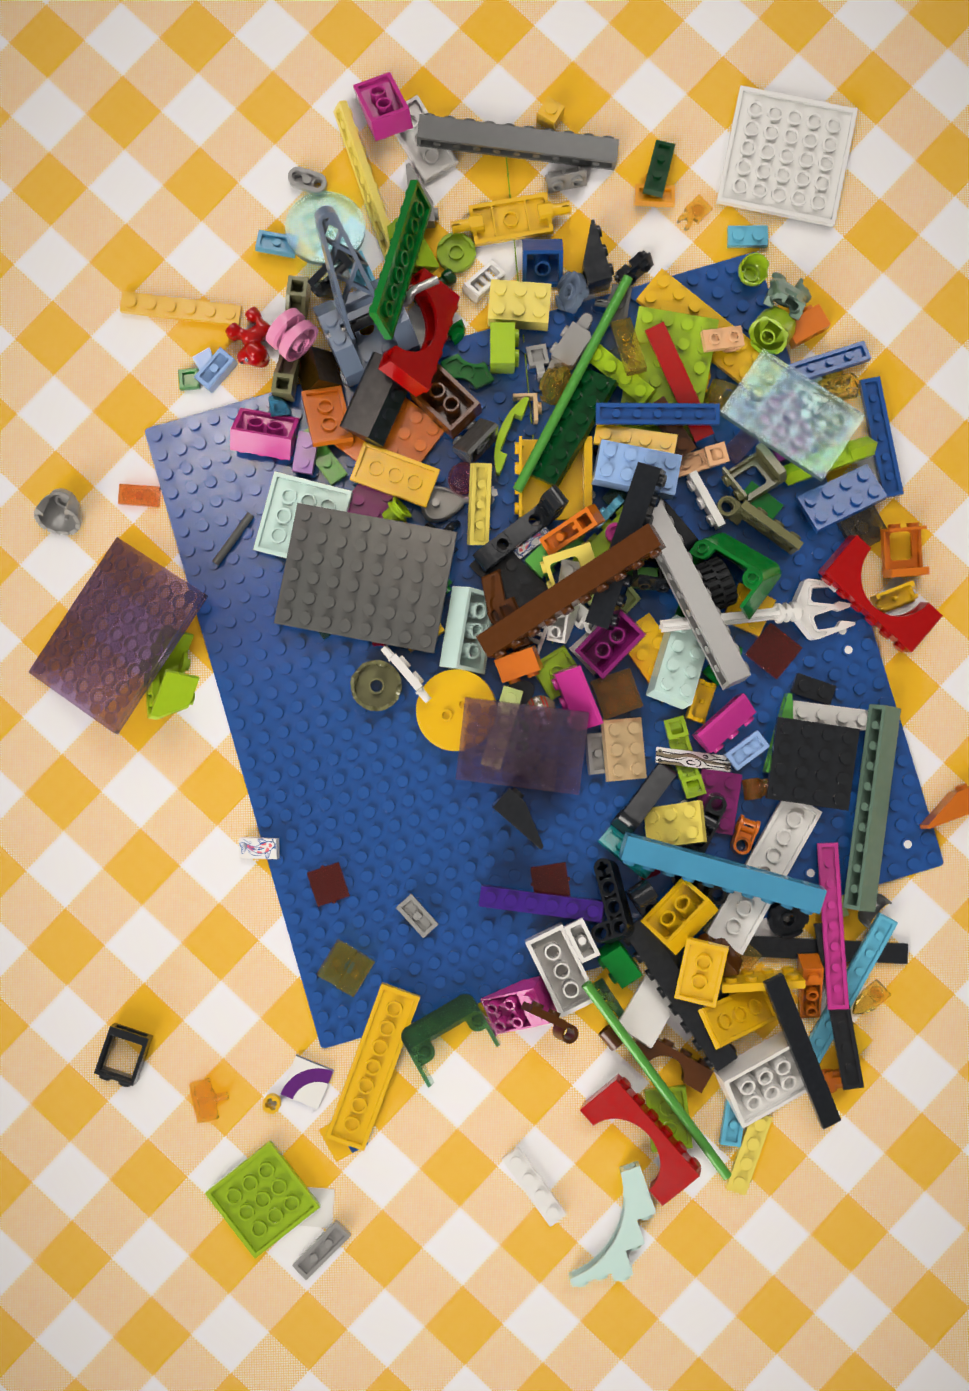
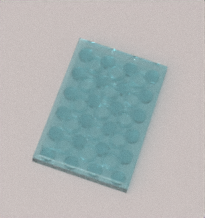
M765 349L761 351L720 411V416L820 482L824 480L866 416Z

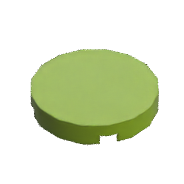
M449 233L438 243L436 251L437 260L443 269L449 268L454 273H463L473 265L476 258V248L472 239L466 234Z

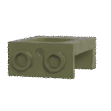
M763 441L756 445V453L729 470L725 466L722 467L723 476L721 479L727 487L730 486L733 489V494L739 502L746 500L752 503L787 480L786 469ZM751 467H755L766 479V483L747 495L734 478Z

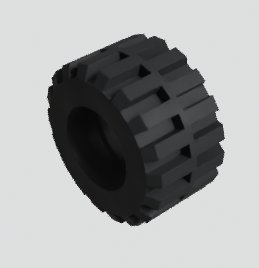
M716 556L695 565L702 575L705 587L711 592L715 606L722 610L737 603L736 585L723 560Z

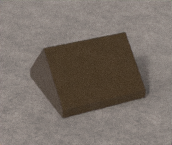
M311 346L301 356L299 379L302 391L339 385L343 388L338 365L333 353Z

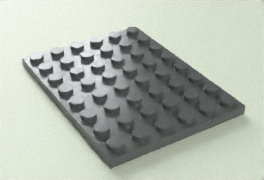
M297 503L274 623L435 654L458 533Z

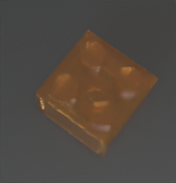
M630 668L607 675L604 679L598 678L589 682L603 720L643 707Z

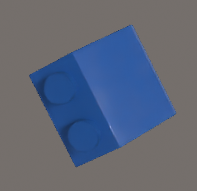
M522 239V282L552 284L551 287H557L559 280L563 276L562 239Z

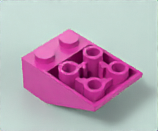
M541 976L521 980L480 999L496 1035L550 1024V1022L520 1009L524 1001L530 1004L532 1001H536L544 1005L543 1010L547 1012L549 1008L557 1011Z

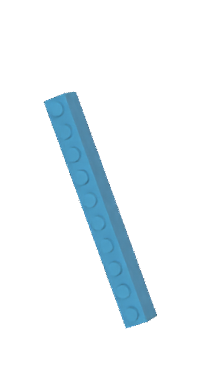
M626 831L619 851V857L626 865L635 866V864H639L645 870L654 872L657 869L663 871L662 874L670 877L679 875L682 876L683 880L692 883L695 880L701 881L702 885L714 888L715 885L722 887V890L728 893H734V891L741 892V895L746 898L753 899L755 896L768 904H773V902L781 903L780 906L786 909L799 908L802 913L812 915L813 912L820 914L827 890L818 884Z

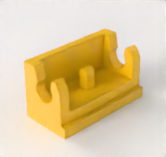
M912 580L871 596L870 599L875 608L886 613L914 602L918 598V594H915L913 591L915 584Z
M699 679L693 703L688 706L684 718L701 724L705 723L716 689L715 683Z

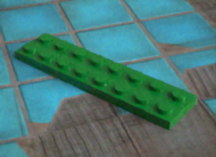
M418 179L410 180L408 189H406L405 199L400 208V215L395 223V231L390 240V247L385 256V263L380 272V279L374 291L372 304L369 307V315L385 340L393 339L432 211V206Z

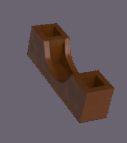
M665 1037L663 1040L657 1038L652 1048H648L633 1038L649 1061L658 1056H669L677 1060L681 1066V1080L683 1083L700 1093L703 1092L714 1072L707 1066L704 1059L699 1058L697 1060L691 1057L693 1053L685 1048L677 1049L674 1047L675 1043Z

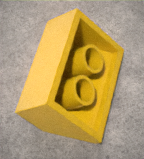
M681 878L647 913L641 922L667 948L677 955L686 945L687 936L693 938L719 910L691 882Z

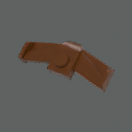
M501 569L481 577L488 611L487 615L491 624L494 625L519 607L514 596L506 600ZM527 637L523 640L524 643L514 648L513 651L516 652L534 642Z

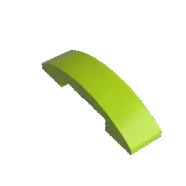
M524 397L511 409L499 430L494 452L495 473L499 477L507 459V454L501 452L514 418L522 421L529 404V397Z
M684 716L664 720L670 749L693 751ZM675 765L686 799L707 794L698 768Z

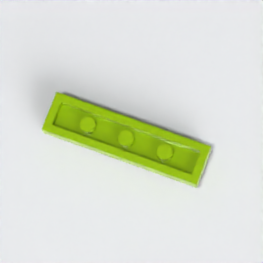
M599 344L590 363L607 377L615 379L618 382V386L638 403H648L657 390Z

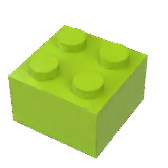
M490 322L491 374H514L515 367H519V349H515V347H519V329H515V322Z

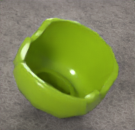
M758 252L747 255L742 259L738 267V276L741 282L750 287L759 286L768 277L769 261Z

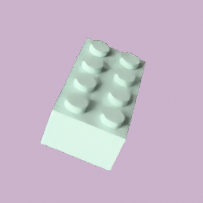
M675 615V616L672 617L671 619L683 618V617H680V616H678V615ZM692 629L664 632L646 696L680 709H685L692 705L705 660V655Z

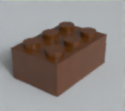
M437 363L438 369L433 375L430 390L417 397L411 393L410 396L415 404L454 439L482 413L481 404Z

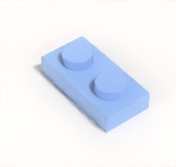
M756 730L724 755L734 769L738 771L770 746L760 732Z

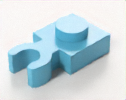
M620 495L606 509L602 507L599 510L605 522L625 501ZM605 522L597 526V528H600Z

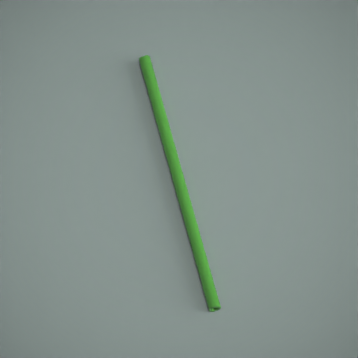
M624 275L523 467L513 487L514 490L520 493L524 490L633 280L630 276Z
M590 980L585 982L582 988L717 1172L723 1180L730 1178L732 1173Z

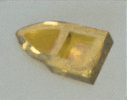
M876 978L861 991V994L854 1002L852 1013L865 1014L876 1009L891 996V993Z

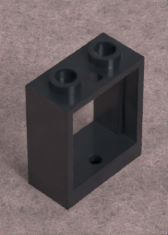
M113 1023L109 1027L94 1074L99 1075L100 1079L106 1081L111 1079L118 1081V1084L123 1087L134 1086L138 1082L153 1035ZM115 1037L142 1045L133 1075L106 1066Z

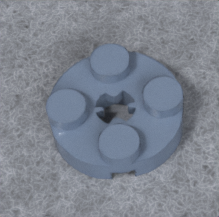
M568 271L559 280L557 288L560 289L559 296L555 295L556 306L559 310L574 314L581 306L583 300L588 297L589 288L586 287V279L582 273Z

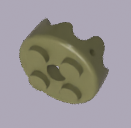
M382 660L363 663L351 677L350 685L353 698L360 706L370 711H384L392 707L402 692V680L399 673L392 665ZM375 680L382 682L383 687L379 692H374L371 689V684Z

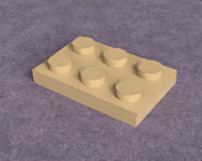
M641 717L603 720L601 732L606 782L647 778Z

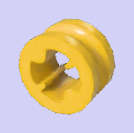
M275 1093L266 1095L262 1102L263 1110L269 1114L277 1112L282 1103L280 1096ZM270 1098L272 1101L277 1102L274 1106L275 1108H272L271 1105L267 1106Z

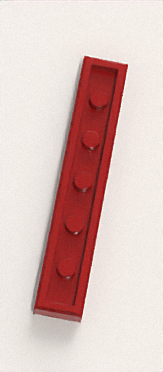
M664 322L645 330V334L676 402L700 403ZM687 425L695 443L714 434L710 425Z

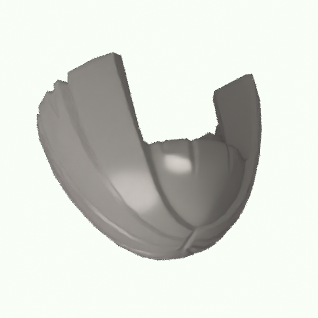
M57 488L38 503L34 510V519L41 528L47 529L48 532L58 533L59 535H72L77 533L81 527L82 511L76 496L71 491Z

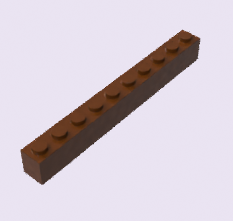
M648 523L477 635L476 638L488 658L499 659L507 654V650L519 647L527 637L536 636L544 626L553 625L561 615L570 614L575 610L574 607L576 605L587 603L596 592H604L613 581L618 582L627 576V572L632 569L637 570L645 564L644 561L650 557L653 559L661 555L662 550L666 546L655 527Z

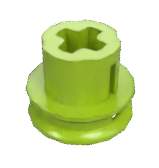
M393 497L392 502H388L389 507L382 513L384 519L406 522L407 518L412 516L408 508L396 497Z

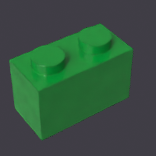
M620 940L605 944L598 949L600 955L597 960L603 969L607 968L610 973L608 975L614 984L618 982L622 989L643 976L639 965Z

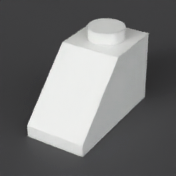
M583 918L564 926L581 963L600 955Z

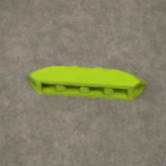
M865 436L783 466L786 469L787 480L785 482L788 486L869 458L875 455L878 442Z

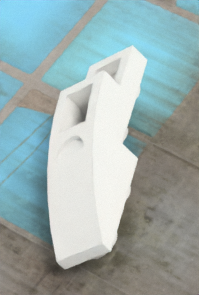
M563 559L561 561L559 581L580 568L579 562ZM579 604L574 607L575 610L565 616L561 615L557 618L558 621L548 626L546 640L563 644L567 643L577 617Z

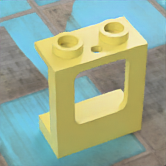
M589 541L548 556H542L543 561L540 562L543 574H548L550 580L546 582L548 589L555 585L550 569L552 563L575 556L578 558L581 568L595 558Z

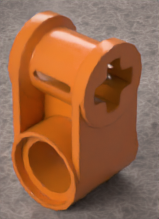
M740 814L730 842V849L733 853L744 855L750 852L760 828V821L757 820L755 822ZM739 840H743L745 843V848L742 851H739L736 847V843Z

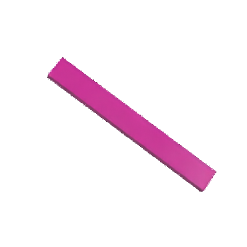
M817 843L819 885L827 890L821 909L827 1009H849L838 843Z

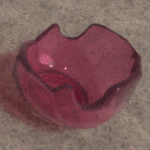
M460 462L448 472L447 482L454 493L458 495L468 494L470 464L468 462Z

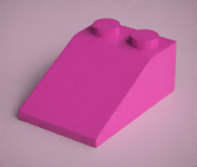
M390 72L353 85L375 141L413 128L409 107Z

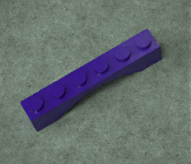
M481 884L479 907L570 919L583 918L585 921L602 923L604 905L600 899L537 893Z

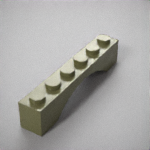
M289 275L285 311L290 308H296L307 320L311 296V286L307 282L309 277ZM279 354L271 387L273 396L280 397L285 401L295 402L301 357L293 362H288Z

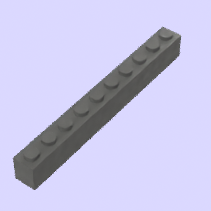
M426 113L419 115L417 146L614 171L617 163L619 139H614L612 136L598 137L591 133L582 135L575 134L573 131L559 132L551 128L519 127L511 123L503 125L496 124L493 121L479 122L471 118L463 120L456 119L453 116L439 117Z

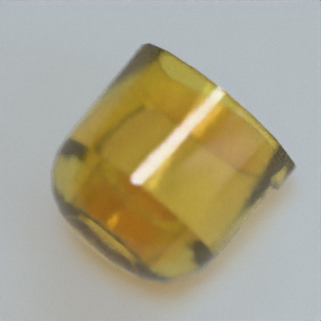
M713 379L705 394L704 403L720 404V415L726 414L732 407L728 400L731 397H738L741 388L720 379Z

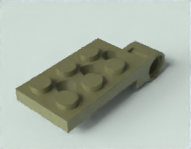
M724 496L716 503L723 519H729L737 526L741 520L745 521L790 555L798 551L804 544L798 534L793 531L788 532L784 529L783 523L776 519L772 520L767 516L768 513L764 509L756 508L746 500L740 503L732 496ZM722 503H728L731 507V511H723L721 507Z

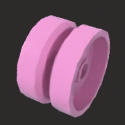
M290 308L279 315L272 323L266 334V341L275 350H279V353L288 362H293L303 356L313 345L318 335V328L309 320H305V316L298 309Z

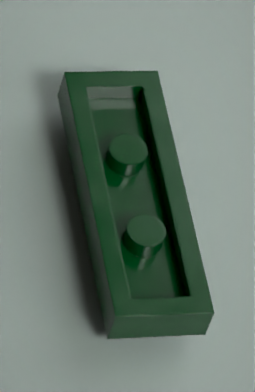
M656 140L643 194L663 197L676 144Z

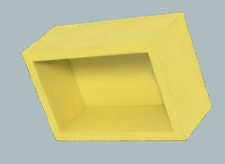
M491 279L488 327H490V322H515V329L548 331L552 284Z

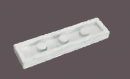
M793 700V719L866 731L868 710Z
M518 1146L501 1158L502 1162L550 1227L567 1215L564 1208Z

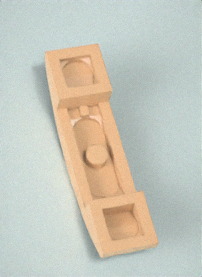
M725 442L706 446L704 449L690 452L682 457L678 478L687 476L695 470L701 472L729 462L730 459Z

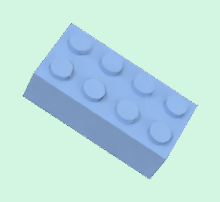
M601 439L591 485L628 492L637 463L641 462L666 471V484L663 488L661 487L659 495L662 499L672 500L676 493L682 455Z

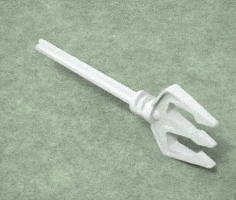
M817 579L801 581L792 602H789V604L787 602L783 604L775 603L773 608L757 609L750 620L745 617L742 611L721 613V618L726 625L775 620L776 623L791 621L797 625L808 640H817L856 624L850 621H838L833 628L817 629L814 621L815 615L830 610L838 612L851 607V603L840 601L834 604L813 602L811 600L812 589L829 588L834 593L837 590L832 585H827L823 580ZM686 617L660 620L659 625L661 632L691 629Z

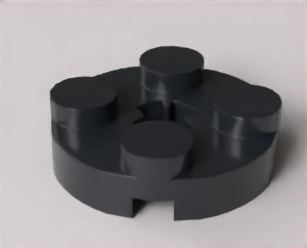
M775 902L771 904L768 909L767 924L775 935L781 936L784 939L795 938L803 932L805 925H808L809 915L802 913L799 908L793 907L790 910L780 906L781 903ZM786 915H793L789 922L783 921Z

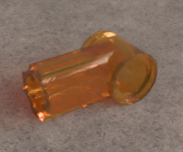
M768 778L743 779L744 800L760 799L765 796Z

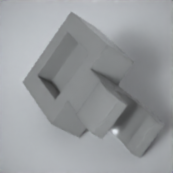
M546 343L526 347L529 369L536 368L538 383L546 381L544 366L550 363Z

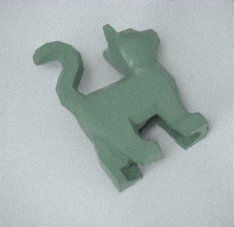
M774 272L763 304L772 308L775 304L773 302H776L783 307L789 308L790 317L799 320L806 303L812 297L808 288L803 285L802 278L799 279L794 287L786 282L784 275Z

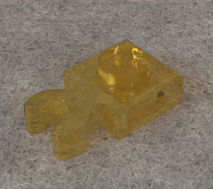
M699 194L685 207L684 211L687 214L680 215L676 223L679 224L683 220L686 221L688 224L684 227V231H688L693 221L699 224L713 210V207Z

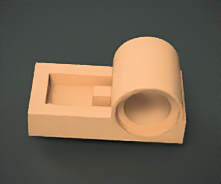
M741 325L702 330L700 332L704 353L723 350V352H733L745 346Z

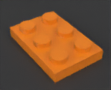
M341 385L301 391L313 447L353 441V434L340 427L347 410Z

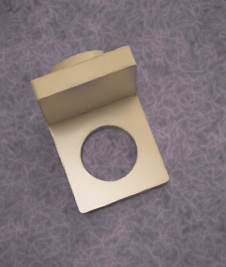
M537 393L513 394V401H520L524 397H529V401H533V425L538 424V414H542V404L538 402Z

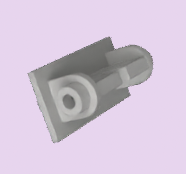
M578 166L566 169V174H563L562 170L548 172L545 175L548 193L587 186V171L584 167Z

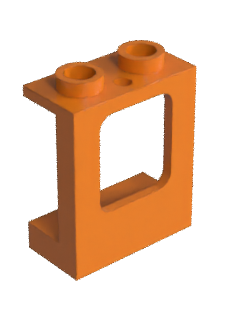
M919 522L906 523L907 527L903 528L900 527V524H889L888 529H880L883 578L930 575L929 566L923 567L921 529H927V526H919ZM893 532H909L911 558L893 561L890 557V534Z

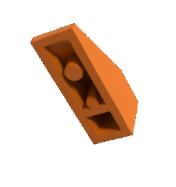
M592 504L545 534L539 541L547 554L551 555L605 522V519L597 506Z
M966 783L955 786V790L947 793L920 824V828L931 829L968 815L969 786Z

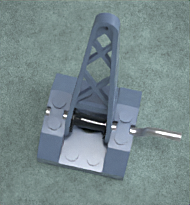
M325 205L317 209L314 218L334 300H328L313 307V310L349 388L360 382L373 352L383 355L384 352L395 345L411 352L420 350V344L405 307L413 302L414 296L417 293L440 282L436 275L414 285L408 290L393 339L385 340L369 315V307L372 304L374 291L380 278L369 281L333 207ZM329 225L338 229L335 240L325 236ZM342 236L348 247L340 244ZM328 244L332 245L331 252L329 251ZM338 249L351 255L354 259L349 278L336 272L333 262ZM358 269L366 286L354 281ZM337 279L346 283L343 295L341 294ZM352 286L357 288V290L350 292ZM374 325V331L370 335H363L359 332V330Z

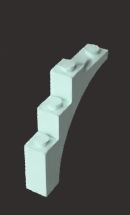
M638 1161L619 1167L623 1184V1204L619 1222L609 1242L592 1260L568 1272L572 1287H583L589 1281L595 1279L603 1280L609 1274H612L614 1281L618 1280L620 1282L626 1281L630 1276L634 1275L626 1251L629 1249L630 1251L638 1250L641 1248V1245L645 1244L637 1220H648L653 1217V1214H656Z

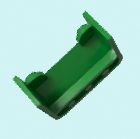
M717 533L697 541L689 551L694 565L710 558L715 552L746 570L742 581L751 591L739 607L745 617L750 620L780 579L782 574L780 566L726 533Z

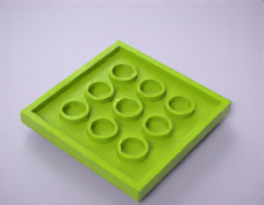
M271 1140L205 1192L206 1196L255 1259L321 1206Z

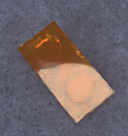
M119 484L118 504L159 508L161 488L159 486Z

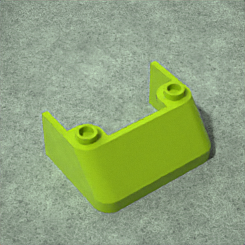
M161 627L144 678L147 717L149 719L158 720L185 710L189 705H193L195 700L194 692L200 678L199 676L185 673V670L188 671L190 668L191 659H188V650L194 637L193 634Z

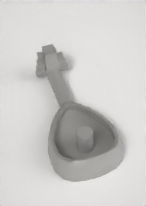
M435 486L427 508L421 507L422 514L431 523L444 522L460 511L464 504L469 503V495L463 496L455 490ZM491 486L490 505L495 501L494 498L498 496L497 489H494V486Z

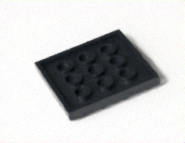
M777 717L765 798L849 811L860 729Z

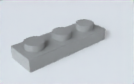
M336 1220L293 1262L292 1266L307 1280L350 1238L351 1233Z

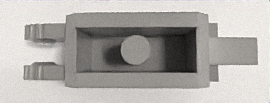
M583 313L577 323L573 321L570 326L566 325L560 334L562 339L559 343L555 342L550 349L551 361L546 370L547 375L557 379L564 370H573L591 339V334L588 330L592 325V315Z

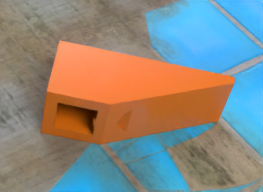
M818 953L798 954L797 970L805 979L806 987L798 989L799 1015L801 1018L820 1017L824 967Z

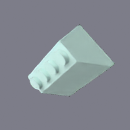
M452 586L440 667L485 674L487 655L476 636L493 626V624H491L487 615L484 591L472 587Z

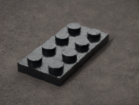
M503 542L497 543L499 549H507ZM513 552L487 572L484 571L476 559L469 565L480 578L501 569L506 600L514 596L519 608L548 589L547 585Z

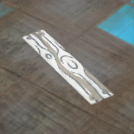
M656 747V763L731 772V763L725 755Z

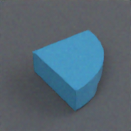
M268 396L271 417L291 414L289 405L285 400L277 396Z

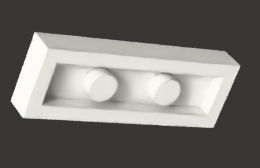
M696 470L691 472L686 477V484L691 492H695L697 496L696 502L700 509L705 510L707 514L706 520L710 527L714 526L715 530H717L726 523Z

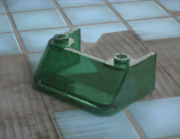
M461 994L405 1027L401 1033V1040L428 1088L435 1083L425 1066L435 1056V1048L431 1043L432 1040L466 1021L469 1028L473 1031L478 1032L486 1028L496 1047L502 1043L488 1017L470 994Z

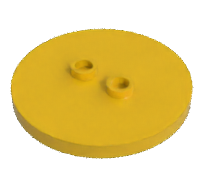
M453 669L435 675L424 685L425 691L432 698L425 703L418 696L416 717L422 733L432 744L444 750L464 751L479 745L487 738L496 721L497 705L491 688L481 677L469 671Z

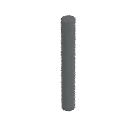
M248 512L212 560L215 564L220 565L254 518L253 515Z

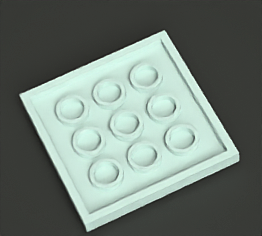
M274 471L253 550L286 559L297 503L348 512L353 492Z

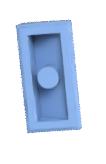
M220 347L194 378L209 392L213 393L238 363Z

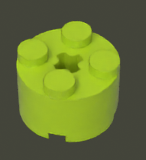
M777 306L763 310L751 324L748 331L752 347L763 355L779 354L795 334V319L790 317L788 312Z

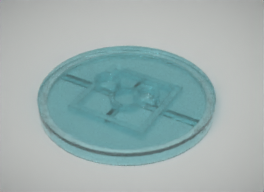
M324 191L308 194L299 199L287 214L285 220L287 242L291 250L307 263L317 266H323L325 263L314 218L315 212L321 206L328 205L334 208L354 249L359 251L364 242L365 221L361 210L351 199L336 192ZM329 225L325 236L335 240L338 229ZM342 236L340 244L348 247ZM328 244L329 251L331 252L332 245Z

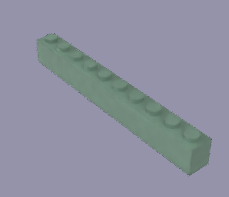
M869 704L843 908L875 912L901 708Z

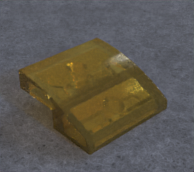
M337 939L317 972V976L354 997L375 961L347 943Z

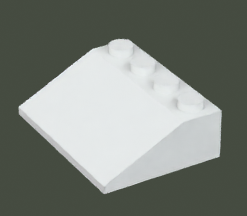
M782 1031L738 1055L737 1059L718 1072L713 1069L718 1083L742 1128L749 1126L807 1093Z

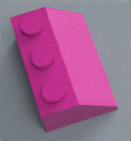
M240 408L230 429V450L257 454L259 456H269L280 460H290L295 449L300 418L285 415L271 417L268 412Z
M572 665L553 673L554 679H551L555 691L559 690L561 698H559L562 709H566L569 716L566 719L570 728L581 731L603 724L581 666Z
M744 693L737 694L693 733L692 736L707 753H717L724 747L722 743L727 738L731 740L739 733L737 730L742 725L747 726L754 720L753 715L756 711Z

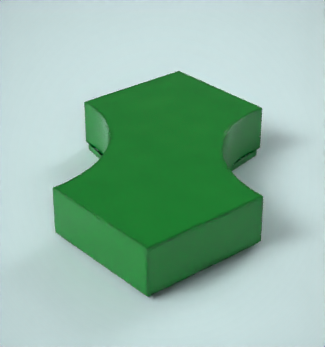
M458 353L440 362V365L453 378L469 382L476 390L494 382V378L485 362L478 364L469 363L463 360Z

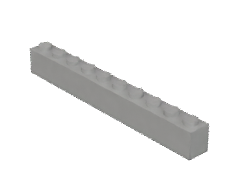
M660 498L658 506L654 507L652 513L654 517L652 525L655 527L666 548L655 559L722 690L745 681L751 675L750 668L741 657L739 646L734 643L729 627L724 624L721 618L720 609L715 606L710 590L705 587L700 571L693 564L692 555L687 552L683 538L677 533L674 521L668 515L665 503Z

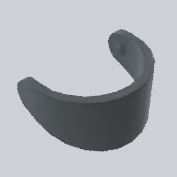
M877 893L875 912L858 911L859 921L870 929L871 921L885 905L892 904V902L882 894Z

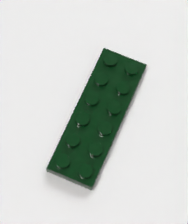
M588 368L586 369L531 474L532 477L551 486L557 485L559 487L595 425L596 403H608L618 386V382L615 379Z

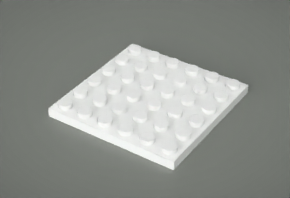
M740 85L716 203L833 227L836 221L858 109Z

